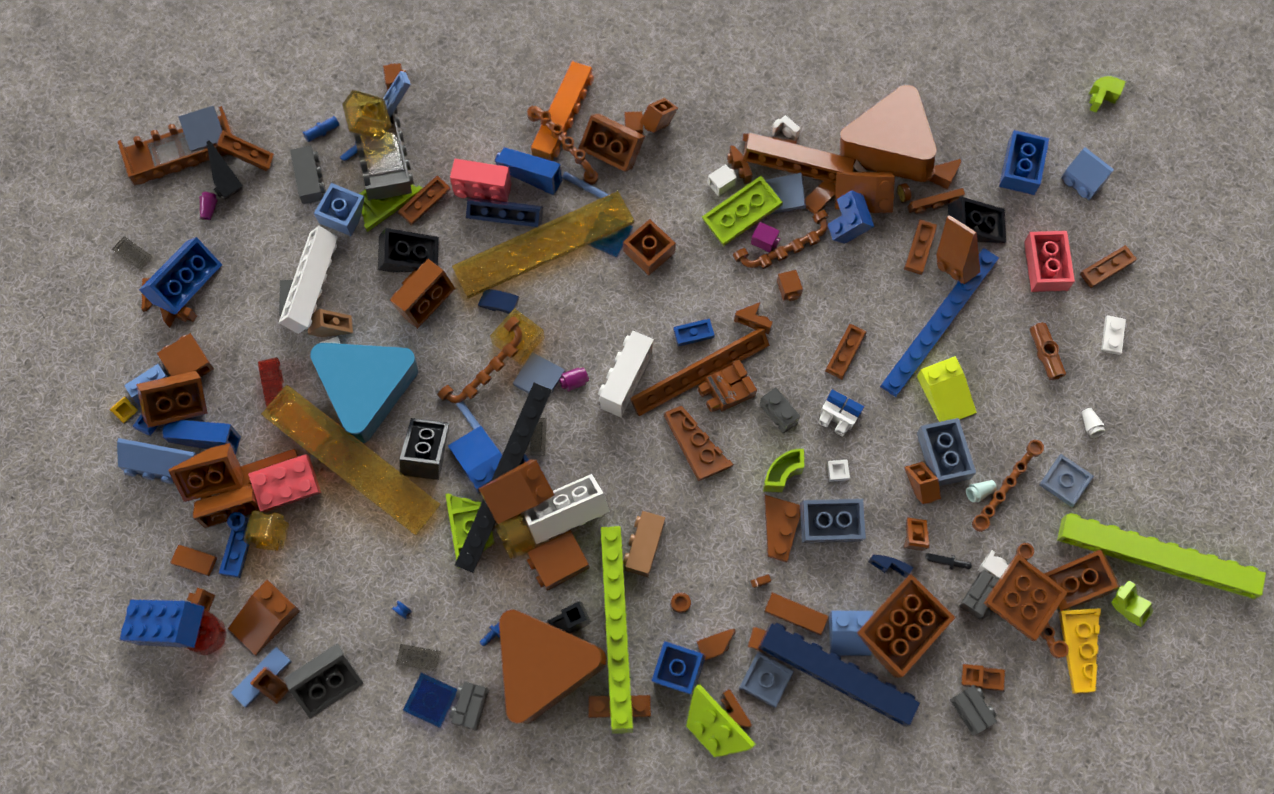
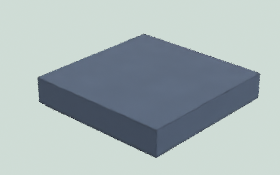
M214 106L178 116L191 152L207 147L206 142L208 140L213 145L217 144L222 127Z
M802 173L766 180L783 202V205L771 214L806 208Z
M532 352L515 378L513 385L529 393L533 383H537L551 389L553 392L559 379L562 378L561 374L565 373V369Z
M1060 454L1039 485L1069 506L1074 507L1094 476Z
M757 652L739 689L776 708L794 671Z

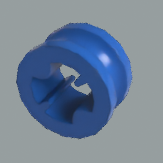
M234 512L228 517L227 524L233 531L241 532L247 527L248 521L242 513ZM240 518L242 523L239 526L237 524L235 526L233 521Z
M397 601V606L393 607L392 610L406 620L407 614H411L412 611L403 603Z

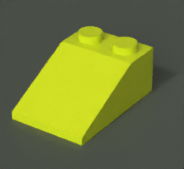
M956 356L920 370L917 379L939 422L955 418L961 420L977 413L965 374Z

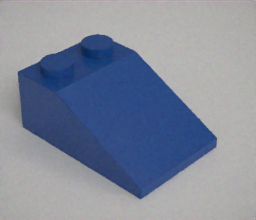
M479 426L448 445L478 494L481 493L479 488L491 482L502 457L501 452L482 426Z

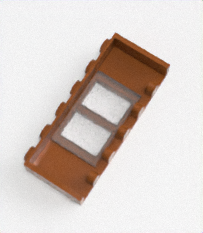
M221 106L219 107L221 115L218 116L222 130L233 135L228 117ZM174 124L168 125L169 133L160 135L157 130H152L150 132L152 139L143 141L140 136H134V145L125 147L121 140L117 141L128 177L135 186L210 161L207 147L191 152L183 129H177ZM217 149L221 156L229 155Z

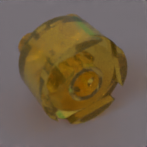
M252 511L243 541L248 545L251 542L255 543L258 549L278 551L279 547L284 549L289 523L284 520L283 515L278 513L266 515L261 511Z
M521 514L494 526L510 559L518 558L536 548L527 525L522 521L523 517Z

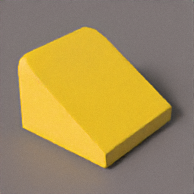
M125 396L110 408L123 424L139 411Z

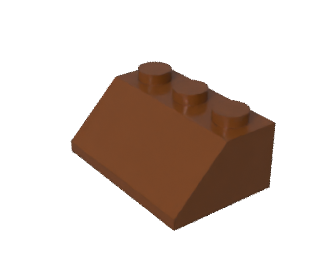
M243 484L242 488L222 492L215 496L210 495L200 498L199 501L194 502L193 518L204 528L227 522L228 517L234 512L242 513L244 516L259 512L260 509L252 484Z

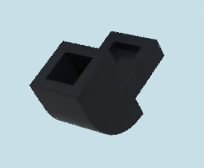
M580 601L562 609L561 614L547 620L549 625L569 634L583 629L591 622L583 603Z

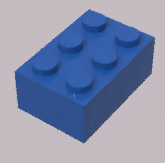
M1013 130L1006 149L999 187L1035 195L1041 184L1049 138Z

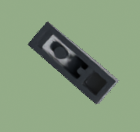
M208 140L206 143L215 186L213 190L219 198L223 197L226 200L243 189V185L211 141Z

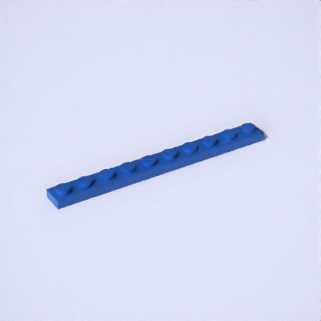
M985 248L979 253L981 272L966 284L960 281L957 282L880 386L881 388L897 397L998 261L999 257Z

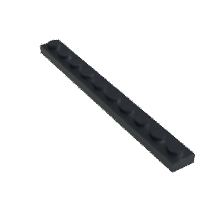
M533 383L491 481L521 464L551 395V389ZM484 498L455 563V566L474 573L496 523Z

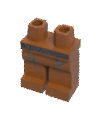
M740 360L733 362L731 366L713 375L707 376L705 382L698 386V392L702 397L710 393L713 399L706 402L710 412L719 409L723 412L755 397L757 393L755 385L750 377L747 376V372Z

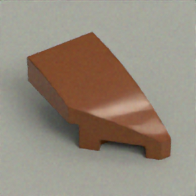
M734 628L697 641L700 653L706 656L704 661L720 656L725 651H728L731 639L736 633Z

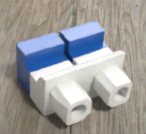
M832 389L821 409L818 423L828 427L832 420L838 424L834 432L844 436L848 430L852 429L865 406L850 398L845 404L847 397Z

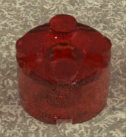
M203 611L195 647L187 649L198 655H209L219 650L223 646L227 635L225 625L221 619L208 611Z

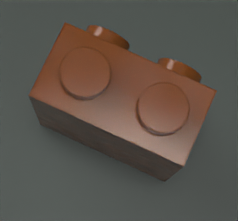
M191 333L181 336L178 341L163 347L157 353L170 376L196 371L202 377L214 370Z

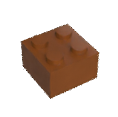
M651 219L623 242V252L648 276L675 253L676 243Z

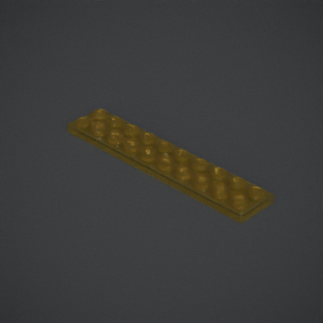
M616 191L454 264L452 268L467 299L487 289L498 286L634 224V218L619 191Z
M286 385L261 413L270 423L415 536L441 506L434 498L348 433L289 385Z

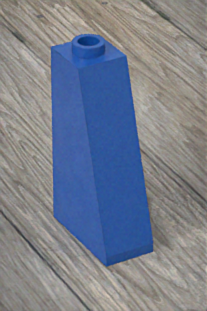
M506 147L495 157L496 165L509 167L510 176L553 196L562 183L561 164Z
M179 420L167 423L163 428V438L168 443L202 449L230 443L235 454L241 438L240 434L231 424Z

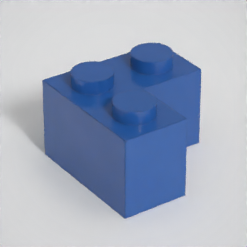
M852 190L837 199L842 216L827 224L832 239L843 244L848 243L874 227L864 195Z

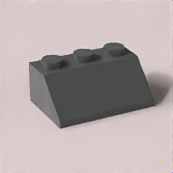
M338 643L284 678L288 690L309 718H312L363 684L357 671Z

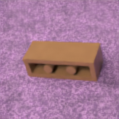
M642 511L641 516H637L634 525L637 528L636 534L631 535L628 545L632 547L630 553H626L623 564L626 565L625 571L649 577L665 524V517Z

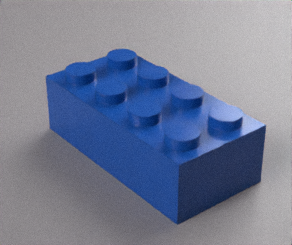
M130 600L124 625L121 629L120 640L141 646L194 648L204 607L188 601Z

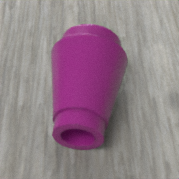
M202 192V195L199 196L201 219L211 220L218 202L216 194Z

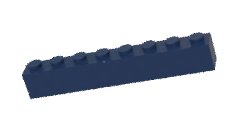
M771 623L768 626L758 646L759 649L905 727L911 725L920 702L915 700L916 697L908 692L901 693L896 690L897 687L895 685L879 681L878 676L870 672L866 674L860 671V667L851 662L847 664L841 661L839 655L832 652L828 654L823 651L822 646L804 641L805 638L800 634L787 632L786 627L781 624L775 623L774 625Z

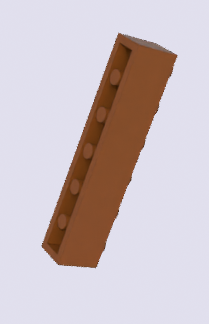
M753 133L748 135L743 154V161L795 174L802 173L803 176L836 184V172H853L854 165L853 158Z

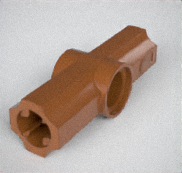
M1042 322L1030 327L1029 330L1038 350L1037 356L1042 361L1049 380L1053 381L1064 377L1066 372L1058 354L1059 346L1053 341L1047 324ZM1044 349L1049 350L1051 354L1045 352Z

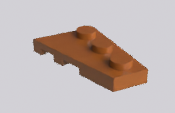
M765 495L767 554L770 558L787 563L800 518V505Z

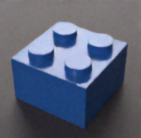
M664 641L651 681L693 695L706 656L703 653Z

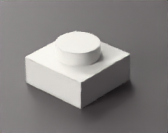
M847 459L827 462L829 482L850 479Z

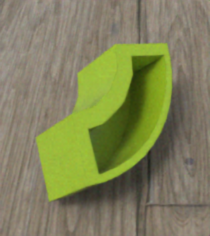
M804 449L788 451L780 455L772 463L764 481L763 492H783L785 483L789 478L802 474L804 470Z

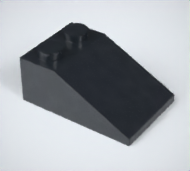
M960 197L948 204V216L950 215L977 233V242L1006 243L1004 208L965 197Z
M385 228L379 235L378 270L393 273L413 272L414 270L417 271L428 259L438 266L439 237Z
M411 418L399 459L401 476L439 480L449 428L448 422Z

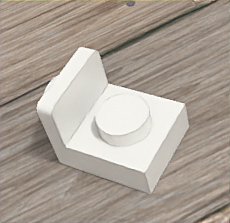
M786 115L781 119H777L772 125L773 136L777 135L781 130L785 137L793 140L800 136L801 128Z

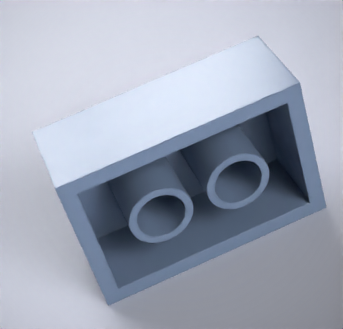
M959 418L920 427L917 437L927 467L938 478L939 486L970 480L976 474Z
M863 499L803 500L800 503L802 543L858 542L866 539Z

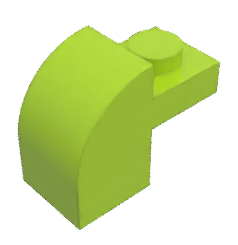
M1104 76L1096 80L1089 92L1092 95L1089 101L1092 104L1090 111L1097 112L1103 100L1115 104L1122 93L1126 81L1113 76Z
M1129 580L1118 589L1116 596L1111 601L1113 607L1120 614L1141 628L1153 614L1152 603L1138 596L1136 584Z

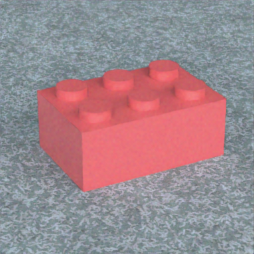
M454 159L450 175L454 195L459 198L472 197L508 202L512 185L509 167Z
M1067 231L1030 232L1024 241L1031 292L1068 291L1075 282Z
M306 454L248 473L261 512H267L321 493L310 456Z

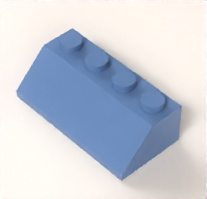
M118 438L117 441L118 467L124 471L125 475L135 477L136 474H140L148 480L161 478V481L169 484L174 482L169 469L197 455L195 452Z

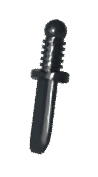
M926 553L925 556L930 562L950 566V570H953L954 566L967 570L972 568L970 562L955 560V555H952L950 558Z

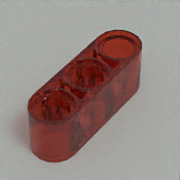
M278 357L258 361L264 399L269 413L278 411L286 404L287 400L286 390L282 385L284 380L282 370L279 369L281 365Z

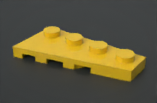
M1101 608L1059 612L1063 641L1069 648L1066 658L1073 694L1093 693L1096 691V658L1098 654L1097 643L1100 631L1099 616L1101 615Z

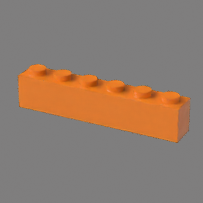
M574 61L571 62L548 110L551 114V121L562 126V133L566 137L567 129L573 125L574 114L579 113L581 100L586 98L588 85L591 86L594 80L592 67ZM541 125L531 146L533 156L553 161L554 157L557 158L559 155L561 142L559 139L552 137V131L547 126Z

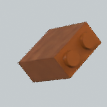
M571 530L528 552L529 559H527L531 570L536 569L539 575L536 579L540 587L545 586L547 591L589 569V564Z

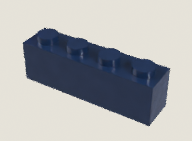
M472 197L467 200L466 219L539 227L542 224L543 206Z

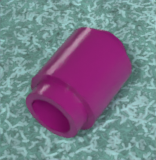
M578 367L561 374L562 378L559 379L561 387L567 389L568 392L589 382V377L584 367Z

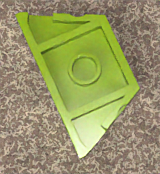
M411 185L412 193L378 200H368L366 189L359 193L364 196L362 215L366 231L369 232L402 208L423 188Z
M447 493L445 495L457 561L482 502H475L468 498H460ZM493 531L490 534L484 551L494 544Z
M700 684L694 688L686 727L714 757L750 750L756 745Z

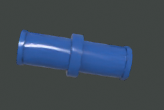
M333 116L322 123H316V126L304 131L303 135L307 142H310L321 135H327V132L339 127L340 124L337 118Z

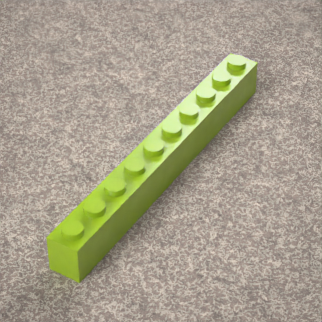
M1073 513L1066 514L1061 519L1057 541L1093 552L1102 550L1105 555L1248 598L1256 599L1263 594L1266 573L1259 571L1257 567L1238 565L1239 563L1233 560H1221L1213 554L1204 555L1196 549H1184L1176 543L1160 542L1158 538L1143 537L1138 532L1123 531L1118 526H1106L1100 524L1098 520H1086L1081 518L1080 515Z
M621 526L601 527L612 734L633 733Z

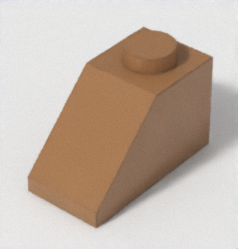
M318 309L311 316L312 324L308 328V335L330 337L353 333L351 315Z

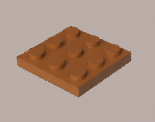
M1018 554L1010 562L983 604L1030 640L1036 641L1067 594V591Z

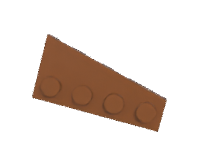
M683 406L664 413V417L698 482L733 467L734 464L727 460L722 454L721 449L711 442L706 432L703 433L697 426L698 423Z

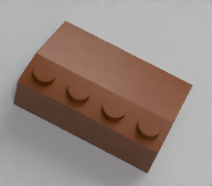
M910 574L859 629L857 634L877 660L895 678H899L909 671L956 617Z

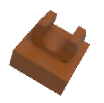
M197 588L195 594L189 593L186 600L203 606V613L208 614L215 595L204 589Z

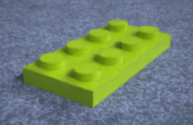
M760 176L703 215L702 220L720 243L725 246L781 207L783 202L763 177Z

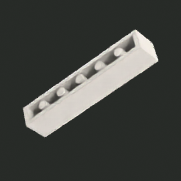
M321 226L316 227L309 233L279 320V324L297 334L305 329L307 330L312 324L311 316L317 308L316 301L322 293L321 286L327 278L326 271L332 263L331 256L337 248L336 241L338 236Z

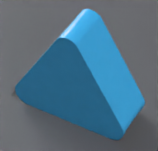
M319 343L313 347L310 354L311 360L349 439L356 444H363L370 440L418 374L414 353L408 348Z

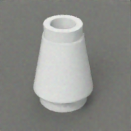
M1087 408L1081 412L1086 433L1091 438L1099 437L1105 433V425L1092 408Z

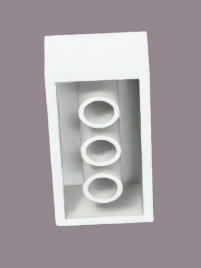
M632 331L630 336H626L623 342L624 349L622 352H618L615 358L616 365L614 369L610 368L606 377L608 381L605 385L602 384L598 392L601 409L622 417L653 355L654 339Z
M591 474L554 490L553 493L555 495L522 512L536 544L558 534H563L574 527L581 526L592 519L602 517L610 512L602 490Z

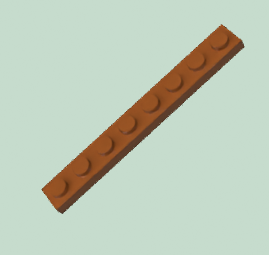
M760 327L634 395L630 400L638 416H641L706 380L707 376L713 375L731 366L733 362L737 360L742 361L770 346L764 329Z

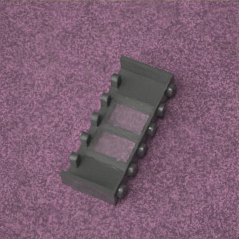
M383 98L348 104L368 200L412 193L411 185L414 184L412 173L408 174L407 171L411 170L409 159L404 158V156H407L406 146L401 145V142H404L402 131H398L401 125L399 117H395V114H398L397 108L386 124L380 123L376 114V109Z

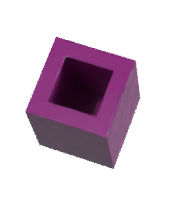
M759 222L752 235L751 244L771 253L772 249H776L781 239L778 238L780 231Z

